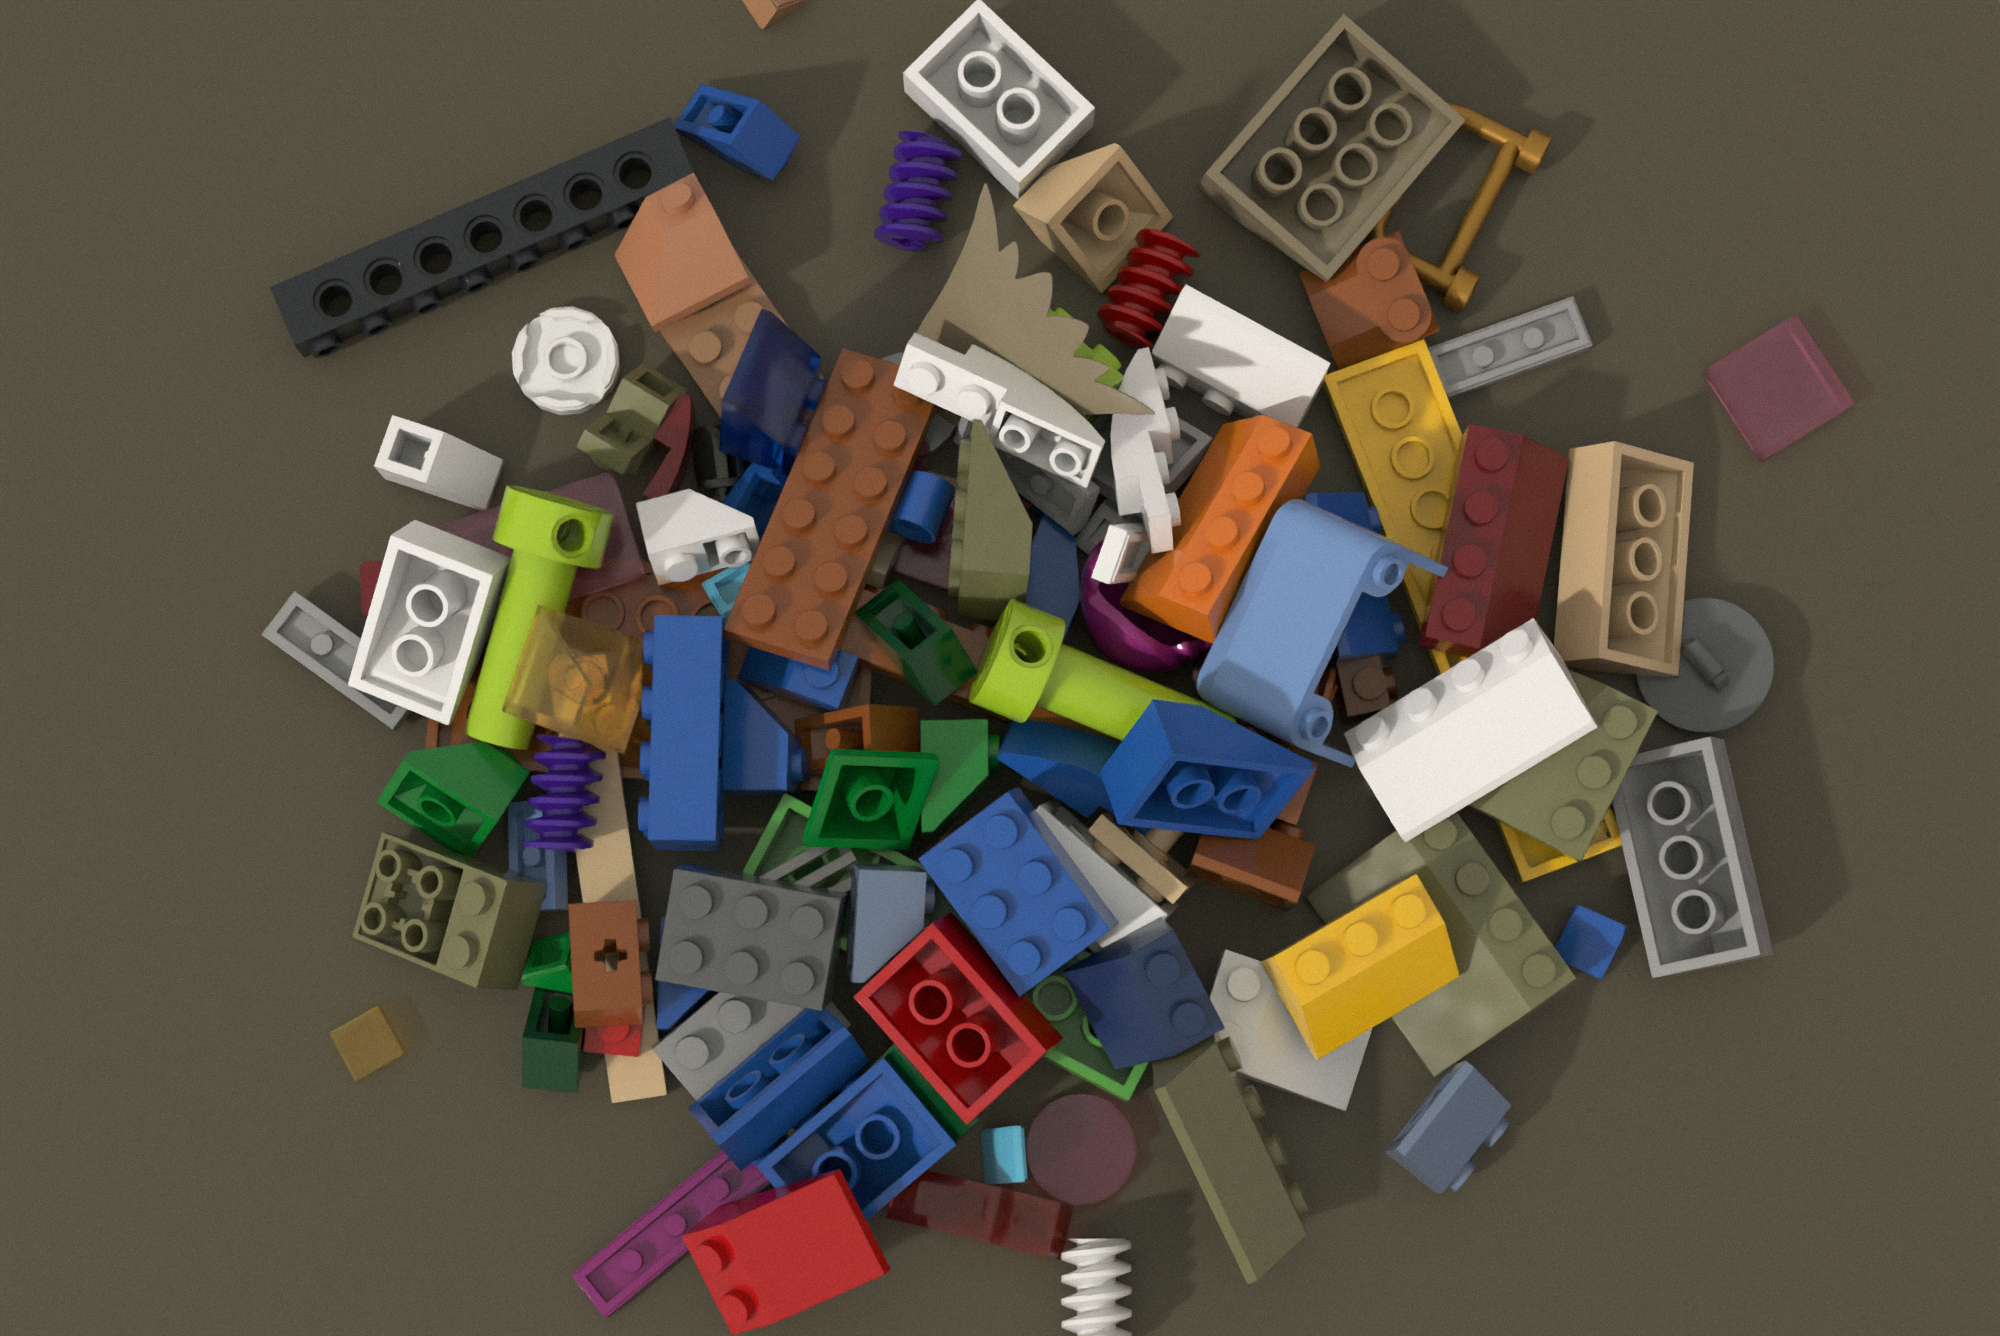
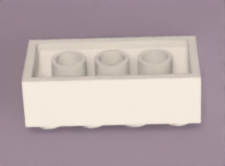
M1532 618L1431 681L1411 691L1408 695L1365 719L1357 726L1345 732L1344 735L1361 773L1398 834L1406 843L1596 729L1598 726L1563 658L1535 619Z

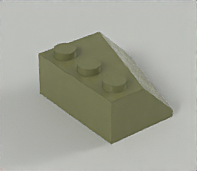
M1569 670L1598 727L1468 806L1581 863L1645 740L1658 710L1608 685Z

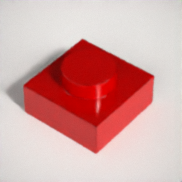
M642 1006L643 1024L585 1028L583 1052L639 1057L641 1055L646 1006Z

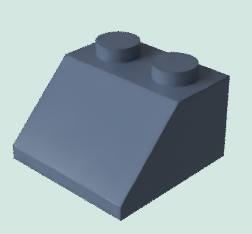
M1463 1061L1454 1064L1384 1152L1436 1194L1443 1193L1447 1187L1456 1192L1475 1169L1476 1165L1469 1161V1159L1483 1143L1488 1148L1492 1147L1509 1126L1510 1122L1503 1116L1512 1105L1470 1063Z

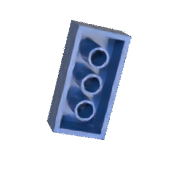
M655 615L654 630H645L644 664H648L649 671L653 672L652 686H643L642 719H647V726H651V741H642L640 747V774L645 775V780L649 781V797L639 798L638 828L639 831H643L644 837H648V841L657 850L724 852L725 791L722 790L724 688L725 679H729L730 640L725 638L723 631L725 621L722 616Z

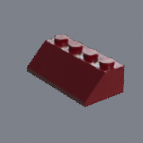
M1475 424L1468 425L1459 445L1435 560L1448 567L1444 578L1434 573L1432 574L1417 647L1468 658L1532 618L1536 621L1569 463L1568 457L1524 435Z

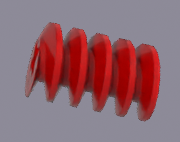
M1142 229L1138 231L1135 239L1140 248L1134 247L1129 249L1126 255L1129 266L1119 268L1116 278L1120 285L1110 287L1107 292V298L1111 304L1100 306L1097 316L1104 324L1103 328L1112 337L1135 349L1149 347L1151 353L1155 345L1145 337L1146 332L1161 334L1164 326L1154 316L1156 313L1170 315L1173 306L1164 299L1165 294L1179 296L1183 289L1173 280L1175 275L1192 277L1194 273L1183 261L1184 257L1198 258L1201 256L1189 244L1167 232L1156 229Z

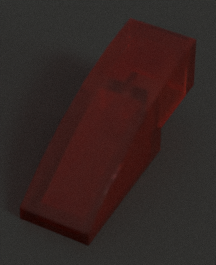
M926 1170L890 1201L886 1218L1061 1260V1253L1064 1250L1074 1206Z

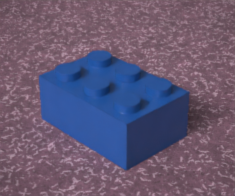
M1019 787L1006 792L918 858L1019 997L1119 923Z

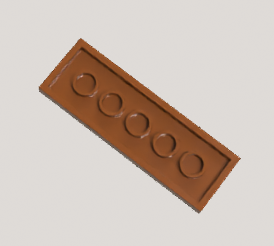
M842 348L723 631L726 639L821 669L831 670L891 524L895 509L938 409L937 405L893 386L900 367L899 364Z

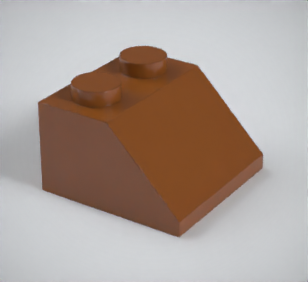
M1275 822L1273 829L1268 828L1259 840L1200 834L1186 872L1201 880L1289 912L1298 902L1315 845L1304 841L1306 832L1280 822Z

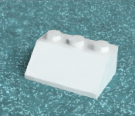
M1187 284L1182 289L1151 352L1154 368L1164 367L1169 386L1182 390L1186 385L1204 395L1202 401L1211 409L1230 416L1232 411L1245 418L1265 415L1299 428L1321 389L1331 364Z
M1052 799L1038 806L1036 809L1038 814L1119 922L1088 946L1094 953L1160 917L1166 921L1179 906L1177 903L1172 904L1167 899L1157 903L1135 884L1134 881L1139 875L1129 866L1121 862L1116 867L1104 859L1092 847V844L1097 839L1088 832L1089 828L1057 800Z

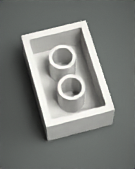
M976 0L903 72L904 92L1018 200L1049 167L1054 166L1094 125L1095 107L982 0Z

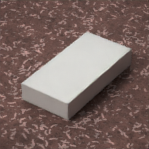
M1143 523L1109 525L1091 578L1106 584L1125 583L1134 580L1138 573V568L1150 550Z

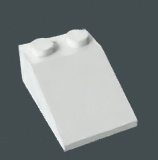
M413 520L390 536L348 686L443 724L450 725L453 722L491 633L511 557L417 520Z
M1225 949L1221 954L1208 996L1225 1029L1218 1032L1220 1038L1224 1039L1230 1036L1240 1056L1243 1068L1236 1070L1238 1076L1346 1111L1372 1028L1316 1060L1260 964L1261 961Z

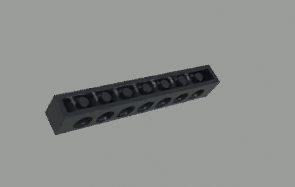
M669 117L271 286L270 289L292 341L305 358L312 354L314 358L326 357L342 349L344 346L343 341L361 333L365 337L383 333L394 325V319L411 312L414 315L432 312L443 305V298L463 291L464 294L479 292L493 283V277L511 269L514 273L533 269L542 263V256L562 248L564 252L580 249L593 240V234L610 227L614 231L629 228L645 197L694 173ZM634 170H645L651 174L648 184L639 189L628 188L623 183L626 176ZM585 191H596L602 195L601 201L593 209L580 210L574 206L576 198ZM542 211L552 215L550 224L541 231L535 232L525 228L526 220L535 212ZM493 232L502 236L501 244L492 252L482 253L475 249L478 239L486 233ZM437 254L452 256L450 267L443 273L431 274L426 271L427 263L433 256ZM388 275L402 277L401 286L395 293L391 295L377 294V285L382 278ZM338 296L352 298L351 307L344 315L339 317L327 315V307L334 298Z

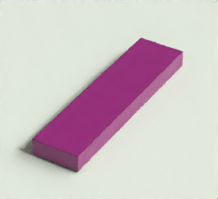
M721 1150L570 1276L606 1319L689 1251L682 1235L720 1205L756 1195L767 1187L770 1182L756 1165L751 1166L749 1164L740 1171Z

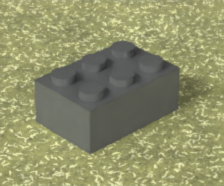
M687 862L674 868L655 980L822 1011L831 1003L850 892L844 893L828 890V888L793 884L795 882L764 879L759 878L760 876Z

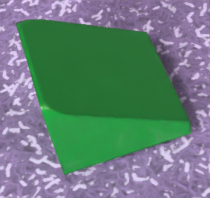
M570 931L532 941L520 979L524 985L573 994Z

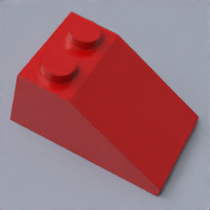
M840 1169L720 1205L682 1235L732 1335L774 1324L883 1276L891 1270Z

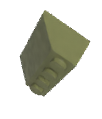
M1217 1032L1175 1056L1152 1061L1154 1091L1247 1284H1251L1265 1275L1307 1235L1303 1214L1311 1212V1209L1299 1181L1296 1180L1289 1183L1282 1169V1166L1288 1164V1159L1277 1134L1272 1133L1267 1136L1260 1123L1259 1118L1266 1116L1255 1087L1250 1085L1244 1088L1236 1070L1243 1068V1065L1231 1037L1228 1036L1221 1039Z

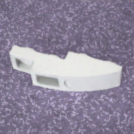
M916 332L908 341L893 386L972 422L973 419L982 420L984 426L990 429L989 436L994 447L1084 488L1088 487L1105 440L1069 403L1025 371L974 344L971 345L964 355Z
M1149 347L1137 350L1126 369L1118 390L1155 411V415L1112 414L1110 437L1114 489L1119 516L1141 512L1151 553L1153 554L1174 550L1172 527L1181 525L1175 492L1165 494L1163 486L1170 484L1167 464L1173 463L1172 441L1181 439L1175 407L1165 408L1163 401L1170 399L1164 367L1154 368Z

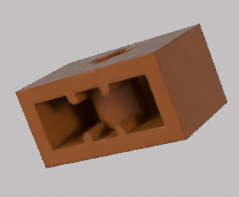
M636 900L568 904L575 1028L643 1024L642 1006L653 1005L651 971L640 972L639 952L650 951L648 918L637 919ZM616 956L617 971L606 972L605 957Z

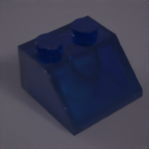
M761 309L722 399L719 451L782 472L788 455L797 456L808 430V426L802 424L808 409L816 411L826 388L827 380L819 378L821 356L770 311Z

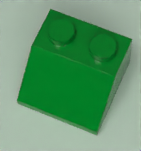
M988 719L920 720L921 753H936L939 759L921 812L923 843H935L989 788L988 774H999V760L996 759L999 752V734H988Z

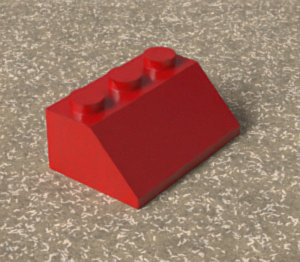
M952 912L932 922L853 996L966 1125L1064 1039L1025 994L1020 997L985 949Z

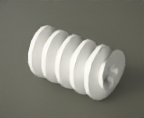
M1123 1238L1067 1239L1077 1243V1247L1062 1252L1061 1260L1076 1265L1077 1270L1062 1275L1061 1283L1077 1288V1293L1062 1298L1061 1305L1077 1311V1316L1062 1321L1061 1328L1076 1333L1077 1336H1132L1130 1331L1116 1326L1117 1322L1132 1317L1131 1309L1116 1304V1300L1132 1294L1131 1286L1116 1281V1277L1131 1272L1130 1263L1116 1259V1254L1131 1249V1241Z

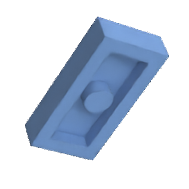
M528 801L510 802L508 805L509 869L548 884L540 912L568 910L567 852L522 846L523 842L539 839V834L525 827V820L542 817V812L529 806Z

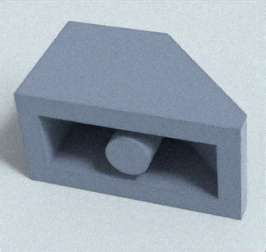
M852 863L845 975L852 983L866 982L924 929V914L932 915L934 910L935 886L934 881L926 880L927 872L919 866Z

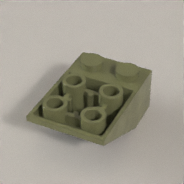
M973 419L971 440L960 439L948 596L958 597V618L998 621L1002 611L1013 598L1026 603L1033 524L982 420Z
M382 832L352 937L475 988L517 990L548 884L502 866L388 832Z

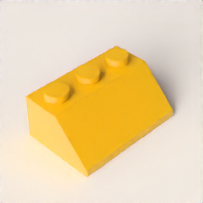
M1417 874L1400 880L1260 962L1316 1060L1460 976L1445 922Z

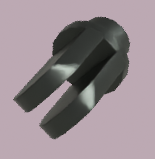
M719 424L715 427L710 425L700 426L691 435L697 490L711 489L712 496L709 498L723 503L732 486L736 485L739 478L745 472L740 431L732 424Z

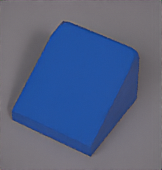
M1576 904L1571 907L1554 947L1568 966L1601 980L1626 932L1627 926Z

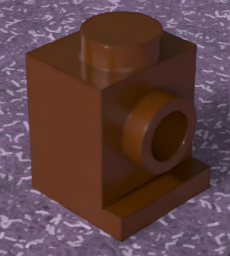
M1379 654L1338 662L1334 665L1336 667L1335 684L1338 685L1335 697L1342 725L1364 721L1393 704V699H1397V689L1392 669L1385 666V661H1381Z

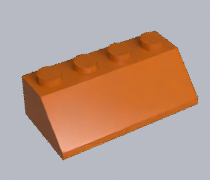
M1265 415L1223 424L1178 500L1181 525L1172 527L1174 550L1153 554L1151 549L1148 551L1137 570L1134 580H1131L1119 601L1121 607L1213 644L1276 511L1289 500L1302 499L1321 467L1312 433Z

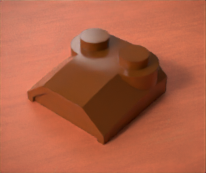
M1400 231L1373 239L1367 244L1356 248L1327 282L1309 270L1299 273L1338 370L1440 332Z

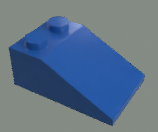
M1153 699L1100 770V775L1119 825L1259 840L1314 771V767L1310 760L1203 706Z
M885 1056L756 1166L774 1188L840 1169L867 1221L958 1143Z

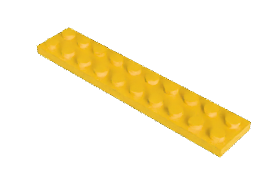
M1422 339L1327 374L1323 386L1369 503L1377 508L1382 535L1435 561L1462 432L1426 342ZM1409 563L1401 584L1421 631L1433 573ZM1428 649L1438 676L1467 659V657ZM1611 805L1582 861L1622 846L1617 821ZM1495 820L1520 884L1578 863Z

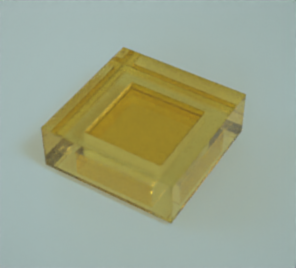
M378 1005L329 1033L356 1082L363 1080L407 1055L382 1008Z

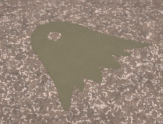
M984 183L975 217L963 250L947 283L923 319L917 333L964 355L971 345L974 344L1006 360L1050 388L1082 416L1097 414L1155 415V411L1137 399L1109 385L1095 381L1097 377L1109 370L1106 364L1094 359L1074 357L1075 351L1088 334L1089 325L1086 322L1071 317L1047 316L1053 293L1051 273L1040 272L1020 279L1016 278L1019 266L1018 244L1016 241H1013L1002 251L999 250V236L994 205L988 185ZM938 406L936 413L950 424L958 427L961 416Z

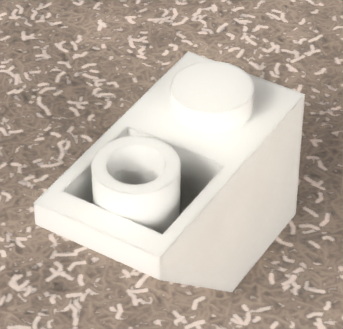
M392 415L374 467L386 480L487 512L504 465V460L446 432Z
M691 489L636 503L648 557L658 585L670 582H683L692 579L696 575L718 569L742 566L748 561L753 560L760 544V538L753 517Z

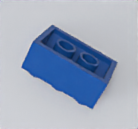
M1315 492L1305 494L1302 499L1382 535L1376 506L1367 507L1364 492ZM1362 592L1328 662V666L1334 667L1338 662L1377 654L1380 655L1381 661L1394 660L1399 653L1398 644L1405 643V633L1399 611L1390 612L1387 595L1375 597Z
M805 1008L689 1106L688 1109L735 1166L742 1171L749 1164L751 1166L759 1164L772 1153L776 1147L775 1142L791 1128L798 1129L818 1113V1105L832 1093L846 1090L859 1079L862 1073L861 1069L870 1060L847 1028L826 1008L822 1011Z

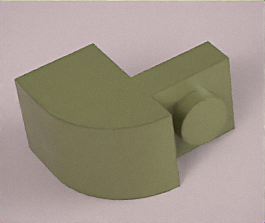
M642 363L622 378L606 414L584 430L577 448L590 455L592 461L605 470L617 471L621 475L628 472L636 476L657 450L653 439L657 429L680 393L683 392L687 395L689 390Z

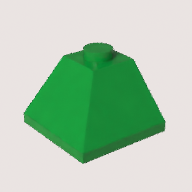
M484 741L409 751L376 803L449 851L473 857L512 801L530 771L519 765L518 760L508 751L494 748Z
M831 749L802 837L804 846L909 850L939 762L936 753Z

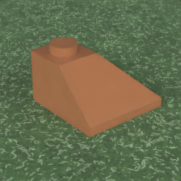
M694 173L645 197L614 255L654 333L751 284L713 206Z

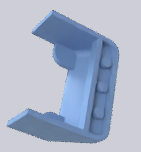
M1302 499L1287 501L1273 516L1199 672L1197 691L1200 698L1217 709L1300 749L1352 768L1355 763L1354 756L1325 740L1332 727L1333 708L1326 698L1314 693L1362 592L1375 597H1382L1391 593L1402 582L1409 563L1443 578L1448 567L1390 538Z

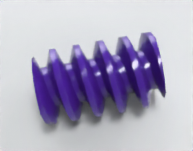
M917 131L898 132V137L903 143L898 144L894 148V158L898 163L889 169V178L894 184L888 185L884 191V198L889 204L881 207L879 212V218L885 225L877 227L874 236L877 240L888 246L900 250L922 252L926 250V243L943 241V234L930 226L931 222L947 221L948 213L935 207L936 202L952 201L953 193L941 187L940 183L941 181L957 180L958 173L946 167L945 162L962 160L963 154L941 138Z
M537 734L539 740L552 746L549 751L534 754V760L549 768L546 773L531 776V783L546 791L544 795L528 798V805L542 812V817L525 820V827L539 834V839L523 842L522 846L574 853L592 848L594 840L584 836L579 831L582 828L595 826L597 818L582 811L584 806L600 802V796L587 790L586 784L603 780V774L589 767V762L605 759L606 752L592 745L590 741Z

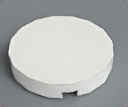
M573 306L551 308L540 313L539 317L533 319L530 324L527 323L518 333L512 351L513 374L524 395L540 409L558 415L581 414L600 405L614 389L621 370L619 347L609 327L592 312Z

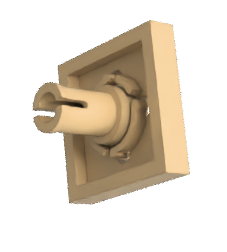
M1109 811L1101 814L1088 830L1097 839L1092 844V847L1112 865L1118 867L1122 862L1136 872L1139 877L1134 881L1135 884L1157 903L1167 899L1174 904L1197 880L1195 876L1187 873V869L1168 853L1184 834L1182 831L1152 828L1144 835L1132 826L1119 825L1115 815Z

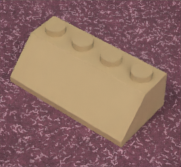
M1617 441L1569 449L1568 456L1569 463L1567 469L1554 647L1563 658L1566 666L1605 673L1664 677L1679 676L1694 463Z

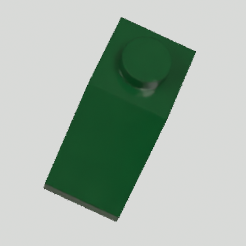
M899 579L895 580L855 611L860 622L907 681L933 706H936L947 696L957 691L961 685L978 673L953 629Z
M535 987L522 1036V1087L578 1093L587 1052H583L585 1028H575L573 994Z

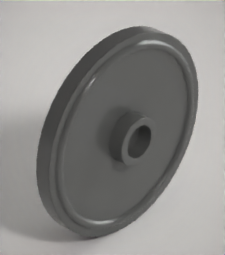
M1715 598L1689 599L1684 601L1679 676L1636 675V679L1645 702L1648 706L1658 710L1657 716L1664 722L1691 733L1711 734L1723 732L1745 722L1763 704L1773 680V651L1762 626L1751 614L1741 607Z

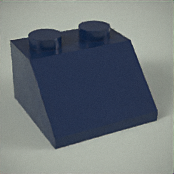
M1162 917L1063 970L1070 987L1115 1070L1175 1056L1225 1029L1174 929Z

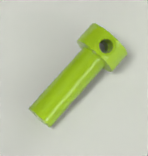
M506 485L492 539L499 544L513 548L465 727L464 732L466 735L502 747L528 750L530 748L578 566L594 569L601 568L615 516L614 513L560 495L521 486Z
M1014 598L1008 602L990 635L977 667L978 673L974 676L969 695L970 703L1019 723H1024L1035 706H1039L1123 741L1153 699L1200 705L1236 723V717L1212 705L1063 644L1062 641L1066 627L1064 619Z

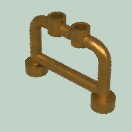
M1448 103L1466 119L1460 128L1499 146V149L1438 266L1413 253H1408L1420 282L1445 293L1446 296L1442 305L1462 314L1481 277L1480 274L1462 266L1513 167L1516 166L1534 175L1548 150L1553 136L1533 127L1529 136H1526L1467 106ZM1403 194L1365 237L1366 244L1373 239L1386 236V225L1391 215L1395 212Z

